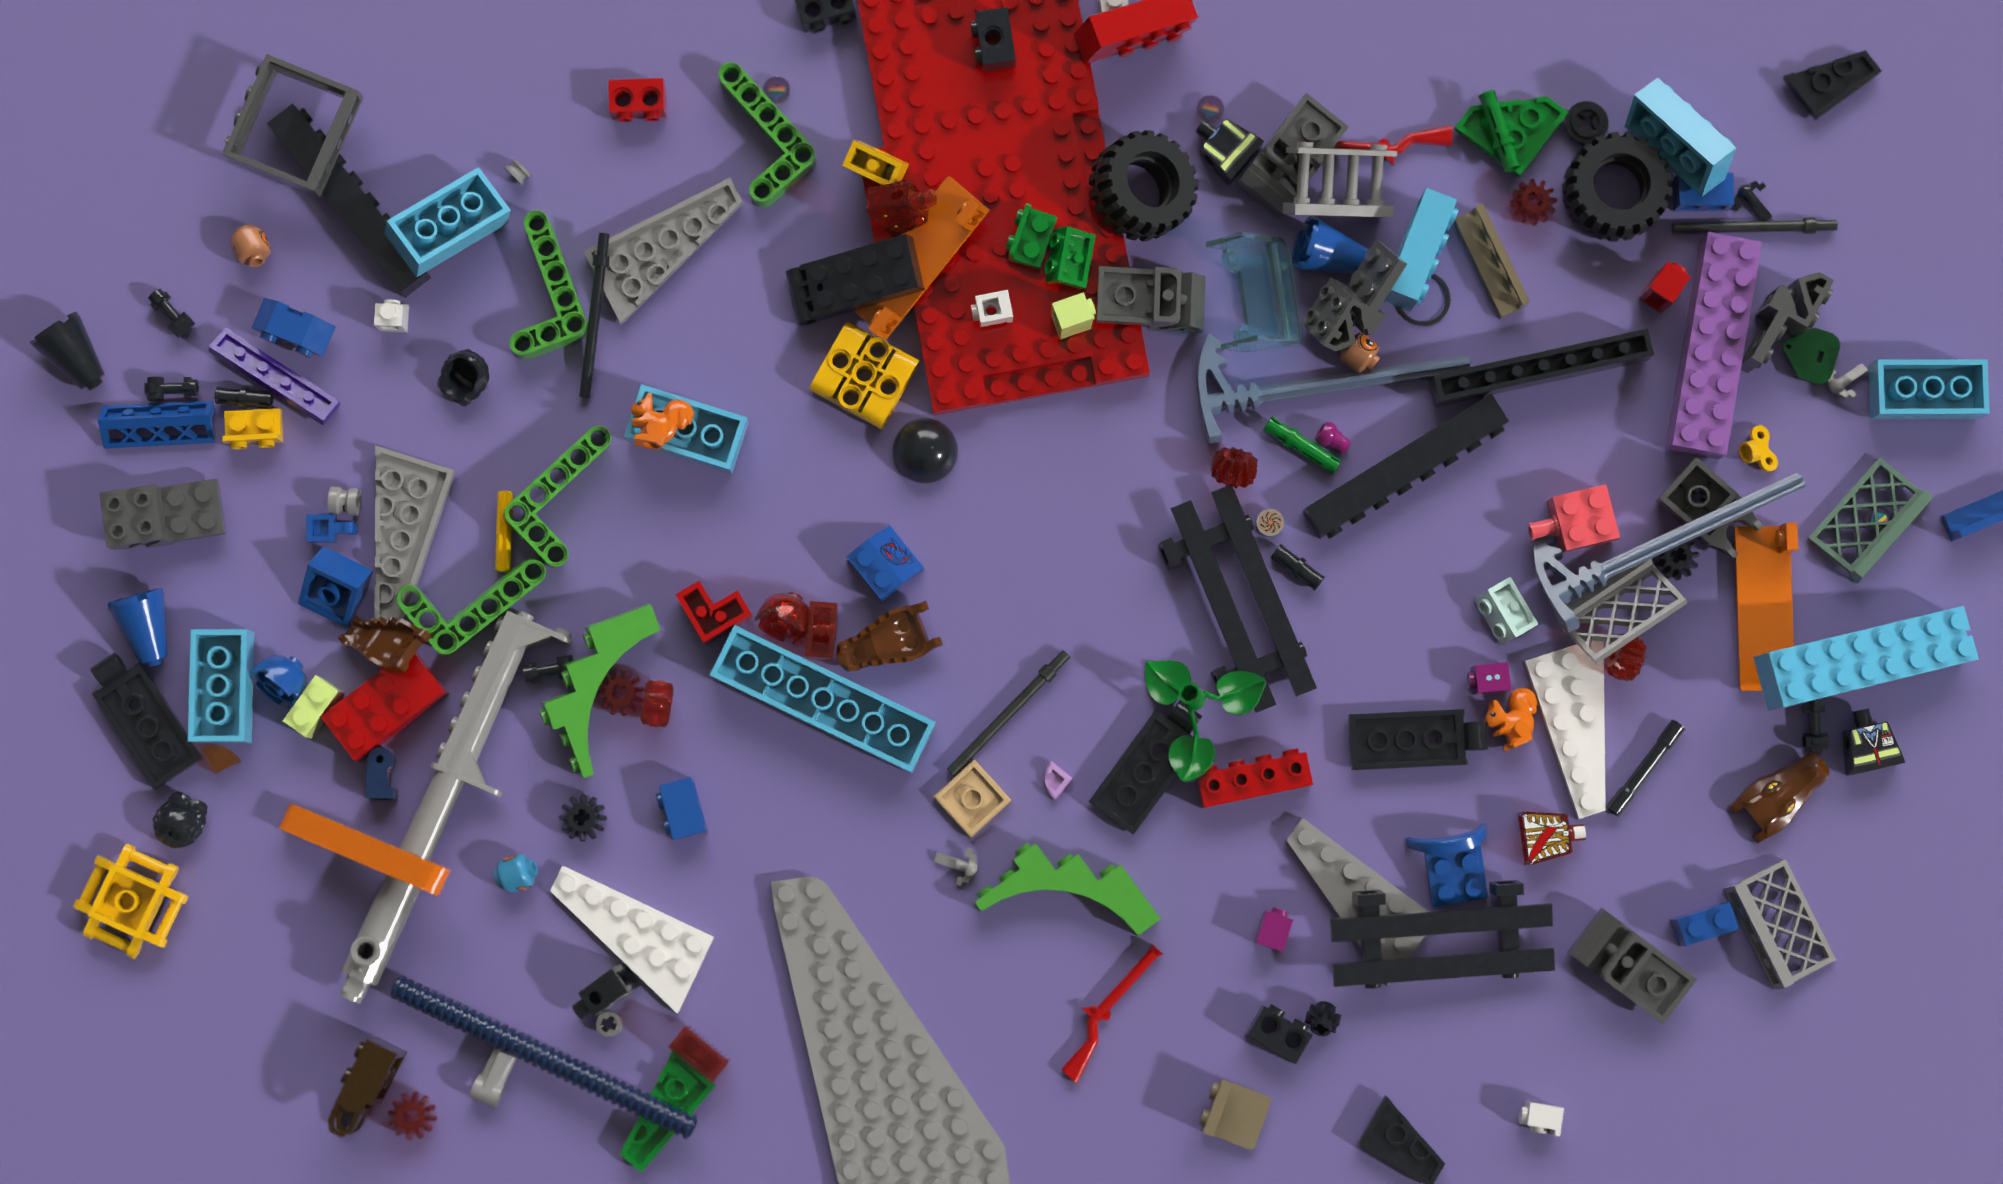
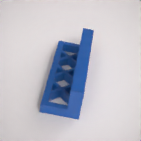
M213 400L103 406L97 420L104 449L215 443L216 440L212 422L215 412ZM205 424L207 434L198 435L190 430L193 425ZM166 426H173L181 432L177 436H169L162 430ZM137 428H146L153 434L150 437L142 438L135 431ZM108 429H118L125 436L122 439H110Z
M2003 490L1940 516L1951 541L2002 521Z

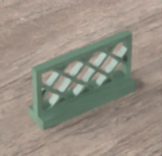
M1879 457L1813 531L1808 540L1850 573V578L1859 583L1926 508L1934 496L1926 490H1920ZM1880 467L1889 474V483L1874 484L1873 473ZM1869 479L1870 485H1863ZM1905 487L1914 495L1908 501L1896 502L1895 488ZM1890 488L1891 502L1876 503L1875 489ZM1858 490H1870L1872 503L1856 504L1855 493ZM1851 499L1852 505H1846L1847 502ZM1898 506H1903V507L1900 509V511L1897 513V507H1898ZM1892 507V520L1878 522L1877 508ZM1872 508L1874 522L1858 523L1857 509ZM1840 510H1853L1854 523L1838 524V512ZM1834 519V525H1828ZM1875 526V539L1869 542H1860L1859 528ZM1879 526H1885L1879 533ZM1854 528L1856 542L1840 543L1839 529ZM1835 529L1836 544H1825L1817 538L1822 530ZM1868 546V547L1861 553V547ZM1856 547L1857 559L1852 565L1842 558L1841 548Z

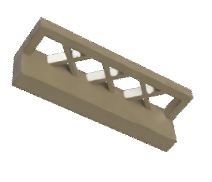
M1479 204L1471 212L1456 218L1454 225L1499 318H1503L1524 308L1530 300L1484 204Z

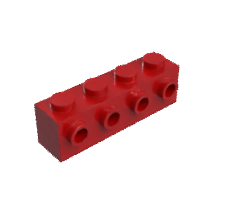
M1297 748L1283 751V757L1272 759L1271 754L1255 757V763L1246 765L1244 760L1229 762V768L1218 770L1217 765L1211 766L1202 776L1196 779L1202 808L1312 786L1313 780L1307 753H1299Z

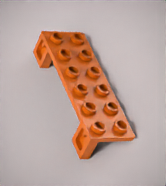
M950 176L944 180L936 190V195L928 200L901 234L913 237L924 290L854 311L870 325L868 329L876 336L885 339L890 336L990 211Z
M1786 522L1780 526H1763L1758 531L1750 526H1737L1734 528V550L1738 553L1735 557L1740 691H1762L1753 657L1794 646L1791 553L1798 550L1797 522Z

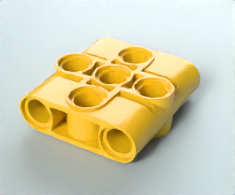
M847 321L815 375L809 390L841 407L845 412L852 413L882 430L920 361L890 345L884 338L876 337ZM875 346H882L886 352L882 357L876 358L871 355V349ZM895 352L889 364L887 365L892 353ZM838 356L846 357L848 364L843 368H837L833 365L834 359ZM867 369L872 373V377L868 381H860L857 378L858 372ZM888 382L896 386V391L890 395L884 394L881 391L882 385ZM855 393L859 397L858 402L854 405H847L843 401L846 394ZM866 402V404H865V406H864L862 412L860 413L861 408L863 407L864 403Z

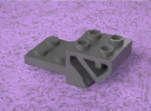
M1306 93L1272 138L1264 145L1236 184L1279 217L1283 213V202L1291 203L1294 197L1297 196L1299 153H1287L1286 147H1296L1297 142H1313V148L1333 149L1349 126ZM1310 154L1309 180L1321 166L1324 154Z
M1376 240L1373 246L1366 252L1365 259L1358 270L1352 274L1347 286L1330 278L1327 284L1322 287L1314 305L1306 312L1302 325L1323 346L1333 351L1356 344L1353 326H1356L1367 336L1375 333L1386 316L1379 308L1407 266V263L1386 244Z
M1099 266L1097 272L1096 323L1146 325L1147 330L1202 333L1204 331L1206 276L1194 272L1181 273L1177 268L1155 267L1154 269Z
M1818 272L1798 278L1789 286L1780 285L1769 293L1755 315L1763 320L1764 323L1742 360L1741 370L1749 373L1755 368L1759 369L1763 363L1766 364L1774 352L1771 346L1776 340L1779 341L1784 333L1793 338L1800 332L1805 333L1808 327L1812 328L1820 316L1817 313L1818 308L1821 304L1825 305L1833 293L1830 287L1834 280Z
M218 479L165 487L152 484L99 493L106 546L111 550L133 549L144 544L147 548L172 545L174 542L226 534Z
M1600 908L1568 950V953L1662 1024L1665 1023L1697 981L1695 977L1603 908Z

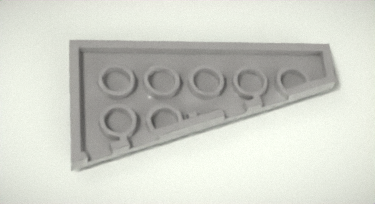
M731 178L609 238L607 256H610L609 267H606L603 290L621 325L743 205V201ZM598 244L584 250L593 271L595 269V266L592 265L593 255L597 253Z
M375 445L376 585L374 618L378 619L381 616L386 620H389L390 617L406 620L407 615L397 603V592L405 584L418 585L456 471ZM404 592L401 597L402 601L405 604H411L415 592Z
M1304 818L1299 821L1285 840L1313 878L1320 891L1327 898L1339 918L1360 917L1359 907L1352 903V891L1378 889L1386 895V905H1379L1380 915L1428 912ZM1425 936L1381 939L1382 960L1409 958ZM1356 940L1361 947V940Z

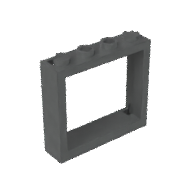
M266 54L260 67L257 66L256 68L257 77L253 86L250 85L245 93L244 99L246 102L242 111L239 110L234 118V130L231 136L228 135L225 139L226 145L223 155L230 162L321 197L363 101V96L356 89ZM277 72L343 98L307 181L241 155Z

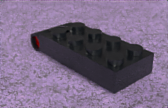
M907 234L800 265V267L791 268L786 271L797 325H809L924 290L913 237Z

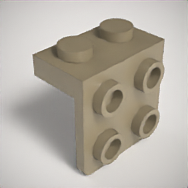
M1219 1078L1218 1083L1213 1082L1208 1098L1212 1100L1208 1110L1203 1109L1198 1123V1125L1202 1126L1200 1131L1246 1149H1253L1269 1110L1271 1098Z

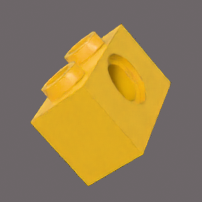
M853 140L842 166L884 186L901 183L909 164L862 141Z

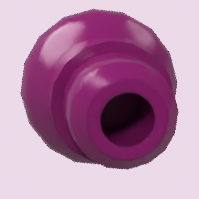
M1325 422L1315 436V441L1318 445L1335 449L1339 453H1345L1351 444L1350 440L1343 436V433L1332 422Z

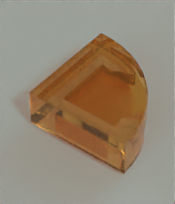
M209 746L202 749L214 774H218L241 762L234 752L225 747Z

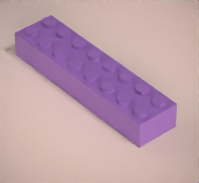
M1707 232L1700 239L1665 450L1716 460L1727 455L1762 246L1760 241Z

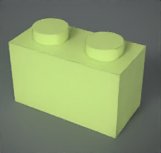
M1084 292L1052 303L1051 317L1060 340L1091 329L1096 311L1091 298L1086 300Z
M315 675L283 719V722L303 736L313 739L324 723L320 716L336 705L345 693L324 678Z

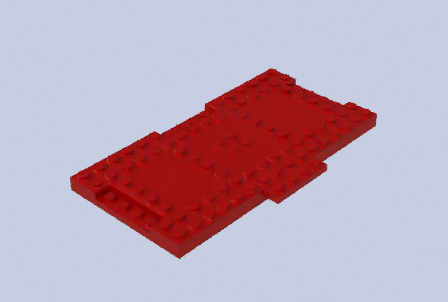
M857 0L884 147L877 149L908 163L909 166L901 183H910V186L914 185L923 194L922 198H920L922 202L894 214L869 189L883 187L884 185L862 175L874 243L901 235L931 198H926L923 191L933 189L936 192L948 176L952 177L990 210L914 304L933 415L1149 377L1150 370L1141 325L1096 323V314H1094L1095 319L1092 322L1091 329L1060 340L1051 317L1052 303L1083 292L1086 300L1091 298L1096 311L1098 267L1130 268L1124 235H1117L1112 231L1114 228L1111 225L1106 226L1101 221L1103 217L1100 212L1096 214L1093 208L1096 203L1094 199H1090L1089 190L1093 188L1088 183L1089 175L1093 173L1091 167L1094 161L1099 158V154L1106 149L1091 63L1084 64L1073 35L1083 24L1079 1ZM1008 7L1016 67L983 72L982 64L976 63L974 48L979 47L978 37H972L970 21H975L976 11ZM990 35L985 41L990 45H996L1000 42V39L995 35ZM1026 203L1031 204L1033 209L1057 216L1053 233L1055 229L1068 226L1096 235L1086 288L1078 289L1058 282L1051 284L1045 282L1046 274L1044 269L1050 256V244H1048L1040 270L1008 260L1009 251H1006L1005 248L1009 236L1016 235L1018 226L1014 225L1016 215L1019 209L1024 210ZM1008 290L1013 322L980 327L979 321L973 320L971 305L976 304L975 296ZM994 307L986 309L988 315H995L997 312Z

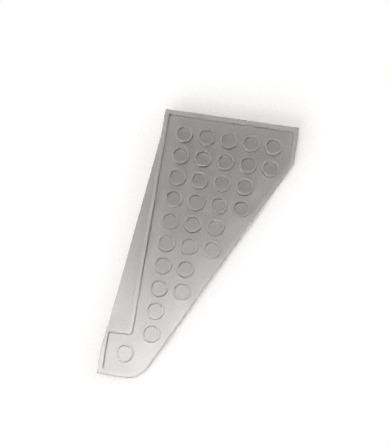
M815 877L771 882L775 914L838 1183L1010 1184L1005 1145L830 887Z

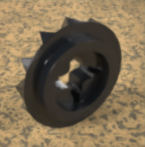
M1591 101L1576 103L1569 109L1564 119L1565 131L1569 133L1571 140H1576L1581 145L1591 143L1594 138L1600 135L1604 136L1609 124L1605 110L1597 103ZM1593 115L1594 117L1590 123L1592 129L1586 127L1580 131L1579 129L1582 124L1580 118L1586 120Z

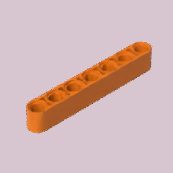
M292 803L289 804L278 828L436 896L440 895L450 873V870Z

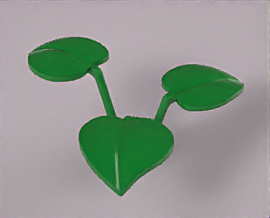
M1173 660L1146 661L1145 681L1151 697L1157 703L1166 706L1173 705L1179 698L1188 709L1187 712L1190 716L1194 737L1188 735L1180 736L1172 742L1169 749L1170 764L1181 781L1187 782L1202 776L1211 767L1215 758L1213 742L1208 738H1199L1194 712L1201 709L1205 704V699L1209 698L1215 701L1222 700L1223 708L1230 714L1244 715L1249 713L1258 704L1265 688L1266 680L1263 677L1246 671L1227 673L1217 682V690L1220 695H1214L1207 690L1202 692L1197 684L1191 682L1190 671L1183 663Z

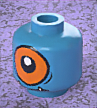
M522 853L501 859L497 864V868L494 869V878L497 886L511 894L532 887L535 882V876L538 875L535 861L533 859L529 860Z

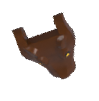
M927 601L888 611L874 623L861 630L856 636L838 643L836 655L841 667L847 672H852L869 666L910 662L923 657L935 648L943 645L940 637L928 639L919 614L929 610Z
M355 616L352 619V624L349 625L348 631L345 634H341L338 639L343 645L355 649V651L363 655L378 668L389 673L403 674L409 667L408 662L419 647L429 641L431 635L429 631L418 628L402 618L398 620L390 617L389 620H386L379 616L378 619L372 617L370 621H365Z
M1807 754L1793 765L1786 766L1772 774L1756 779L1727 807L1733 814L1745 807L1761 827V830L1752 836L1753 840L1758 844L1783 830L1794 819L1797 812L1810 798L1812 793L1828 779L1829 769L1818 755Z

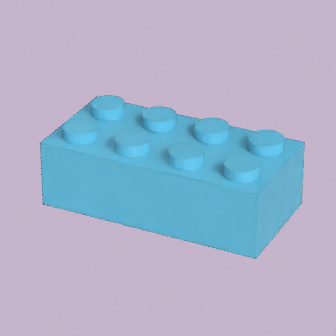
M1659 78L1634 95L1624 126L1630 133H1633L1638 140L1641 136L1649 140L1646 145L1650 148L1656 145L1661 151L1658 154L1659 158H1666L1669 164L1668 167L1701 197L1725 180L1736 151V147L1728 138L1720 134L1708 120L1702 118L1689 103L1683 101L1674 93L1669 85H1665Z
M478 167L387 220L385 235L414 275L418 277L508 224L511 210Z
M1429 188L1425 189L1418 200L1397 254L1407 263V266L1384 300L1385 302L1411 311L1415 305L1419 306L1421 301L1424 300L1429 285L1425 284V282L1430 280L1439 262L1435 256H1439L1441 250L1444 249L1449 236L1445 233V230L1449 231L1459 211L1454 208L1457 199Z
M1988 359L1876 360L1868 365L1870 419H1980L1990 414Z
M641 384L635 403L644 399L648 393H651L653 411L663 413L666 404L675 399L689 403L694 411V418H692L691 424L687 425L685 429L677 428L674 437L665 443L662 449L656 451L729 474L733 473L749 424L747 417ZM632 413L624 434L625 439L630 443L635 442L633 440L635 434L641 433L640 428L632 426L631 420L637 418Z
M191 629L188 742L252 743L253 678L251 679L249 675L254 668L255 632L247 629Z

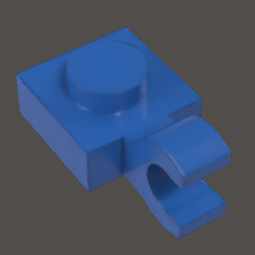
M306 514V542L337 543V534L357 535V523L337 522V515Z

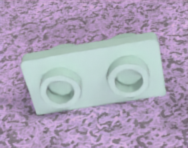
M1511 577L1474 597L1479 612L1484 616L1492 630V634L1497 638L1500 645H1504L1538 625Z

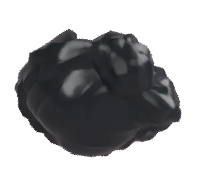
M469 349L450 354L442 366L441 376L437 382L438 388L444 394L449 395L454 402L461 406H467L486 389L490 378L488 365L483 357Z
M179 791L174 792L168 798V801L160 806L153 817V831L156 839L171 848H182L196 842L206 824L207 805L200 800L191 799Z

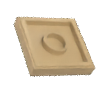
M975 759L933 796L970 838L1012 801Z

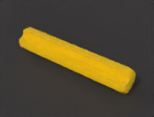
M504 490L497 493L495 570L497 572H509L511 570L512 529L505 522L503 512L506 506L513 501V493ZM513 507L509 510V517L511 519L513 518Z

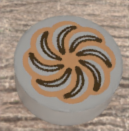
M1275 509L1263 510L1256 519V528L1265 537L1278 535L1284 526L1283 516Z

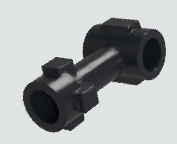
M162 289L155 290L148 297L154 310L160 308L170 319L171 323L167 326L178 338L182 335L186 336L193 330L191 327L195 325V322L185 311L181 314L176 311L168 300L171 296L166 291L164 292Z
M147 377V383H144V394L147 395V400L163 401L164 394H184L185 399H191L192 396H198L199 383L197 379H192L191 377H184L183 383H164L163 377Z
M573 655L556 657L557 663L537 666L536 662L528 663V665L523 666L525 681L532 682V684L538 683L539 677L559 674V678L562 679L561 672L565 671L563 664L573 661Z
M1822 699L1805 702L1802 710L1803 713H1808L1809 733L1803 734V749L1810 750V752H1822L1823 749H1828L1829 747L1828 734L1821 733L1820 713L1825 712V705H1822Z

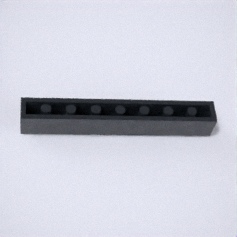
M291 104L267 124L309 176L326 135L321 129L315 131L310 123L314 120L304 108L298 110L294 104ZM339 153L322 194L406 298L431 279L427 272L418 277L414 275L385 235L386 222L391 217L387 212L384 215L380 214L376 208L380 203L370 191L365 195L360 188L364 183L354 171L350 173L346 171L343 165L347 162Z
M1647 328L1436 374L1429 380L1434 405L1438 407L1488 396L1491 393L1492 395L1648 361L1654 356V351Z
M1491 393L1310 504L1303 510V513L1320 539L1326 535L1331 539L1343 531L1341 526L1350 521L1353 525L1366 517L1364 513L1366 510L1374 507L1376 511L1389 503L1387 497L1394 493L1401 496L1413 488L1410 484L1418 478L1422 482L1436 474L1434 469L1439 465L1443 464L1446 468L1459 460L1457 454L1465 449L1469 454L1482 445L1480 440L1489 435L1493 439L1505 431L1503 426L1509 420Z

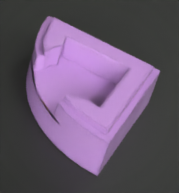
M1050 761L1045 772V786L1050 796L1055 800L1072 780V777Z

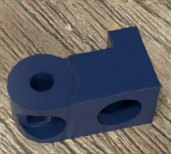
M374 748L367 758L365 798L369 800L398 799V789L390 787L391 770L395 767L396 758L393 752L386 748Z

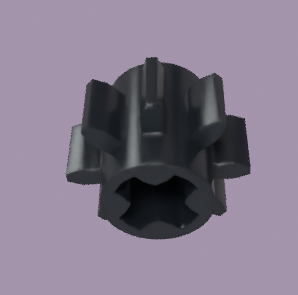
M1320 1001L1316 1005H1310L1309 1011L1306 1013L1305 1023L1311 1024L1310 1031L1315 1035L1328 1036L1331 1032L1336 1033L1337 1026L1340 1025L1341 1014L1335 1013L1336 1007L1332 1003Z

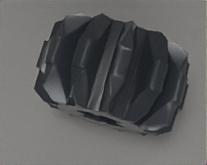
M1694 542L1687 545L1683 543L1659 556L1653 557L1652 562H1659L1660 566L1656 568L1659 571L1665 570L1664 576L1667 579L1673 574L1675 581H1679L1682 578V574L1686 577L1692 575L1690 568L1695 569L1698 567V563L1692 559L1699 557L1700 553L1691 551V548L1696 545ZM1677 552L1679 554L1677 557H1680V560L1673 562L1671 559L1674 557H1670V554Z
M581 794L580 804L575 797H570L573 807L571 808L563 804L562 809L567 811L568 815H559V820H568V823L561 827L562 831H568L573 828L569 838L574 839L579 832L581 842L586 841V832H588L591 839L597 838L593 829L596 828L599 831H604L605 828L599 825L598 821H606L607 816L598 815V813L603 811L605 806L601 804L594 808L597 803L596 797H592L587 804L586 794ZM582 810H586L585 814L589 815L590 819L586 820L584 825L581 826V822L577 821L576 818L582 815Z

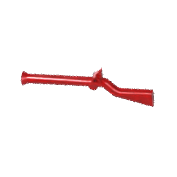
M1453 125L1409 133L1395 145H1390L1389 141L1385 138L1381 139L1378 143L1339 140L1333 149L1370 150L1371 144L1387 145V151H1397V155H1399L1413 143L1451 146ZM1384 156L1383 160L1389 161L1394 166V157Z
M1152 943L1150 950L1098 1007L1082 1008L1089 1015L1087 1019V1041L1061 1068L1076 1084H1078L1098 1044V1022L1101 1019L1105 1021L1110 1019L1111 1013L1109 1010L1157 957L1164 955Z

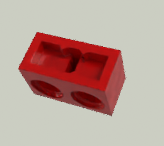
M663 78L608 80L609 113L612 119H616L618 122H631L633 118H644L645 121H658L660 117H667L666 85ZM649 96L658 97L657 103L652 106L644 104L645 99ZM621 97L631 98L627 106L621 107L617 105Z
M1668 261L1655 273L1638 299L1661 314L1674 303L1691 276L1686 273L1687 270L1682 265Z

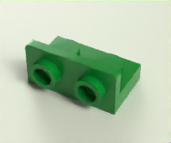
M1026 203L1024 210H1018L1014 222L1018 229L1015 236H1009L1005 250L1009 251L1008 260L1040 270L1057 221V216L1033 209L1031 204Z
M1068 226L1055 229L1050 238L1051 251L1044 269L1046 274L1045 282L1050 284L1058 282L1078 289L1086 288L1096 235Z

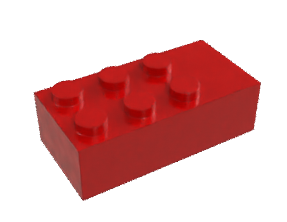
M1142 0L1089 16L1073 35L1084 64H1088L1114 55H1119L1120 58L1126 57L1134 53V49L1143 47V50H1149L1159 45L1158 42L1167 40L1168 43L1175 42L1183 37L1182 34L1191 29V25L1198 19V15L1192 0Z
M417 652L408 662L409 667L405 673H389L381 669L320 716L354 761L362 762L368 757L371 750L384 745L449 695Z

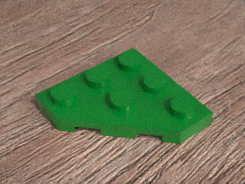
M1548 96L1521 101L1519 99L1498 102L1510 137H1513L1515 140L1513 146L1521 167L1511 171V173L1518 178L1568 113L1567 110ZM1482 105L1470 106L1453 130L1502 165L1498 151H1495L1493 148V143L1495 142Z

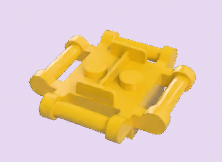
M130 844L124 846L116 863L97 855L94 864H96L80 899H76L73 905L75 909L90 916L83 931V936L88 939L95 938L126 952V956L132 959L138 956L144 940L165 948L168 941L166 937L182 903L186 904L189 897L180 891L170 888L179 867L171 863L169 865L142 854L136 851V847ZM129 861H133L163 875L160 882L126 868ZM106 869H107V870H109V872H108V874H107V876H106V878H105V880H104V882H103V885H102V887H101V889H100V891H99V893H98V895H97V897H96V899H95L93 905H91L90 902H91V900H92V898H93V896H94V894H95V892H96V890H97V888H98V885H99V883H100V881H101V879H102V877H103V875H104V873H105V871H106ZM166 896L172 900L156 934H154L149 929ZM100 921L133 936L132 941L129 942L99 928Z

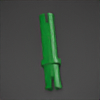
M1495 90L1483 92L1478 98L1481 101L1495 142L1493 143V148L1495 151H1498L1504 172L1517 170L1521 167V164L1518 161L1513 146L1515 140L1513 137H1510L1496 92Z
M1271 416L1263 429L1264 432L1282 442L1283 447L1295 450L1331 475H1333L1342 461L1298 433L1299 430L1295 427L1292 429L1286 426L1274 416Z

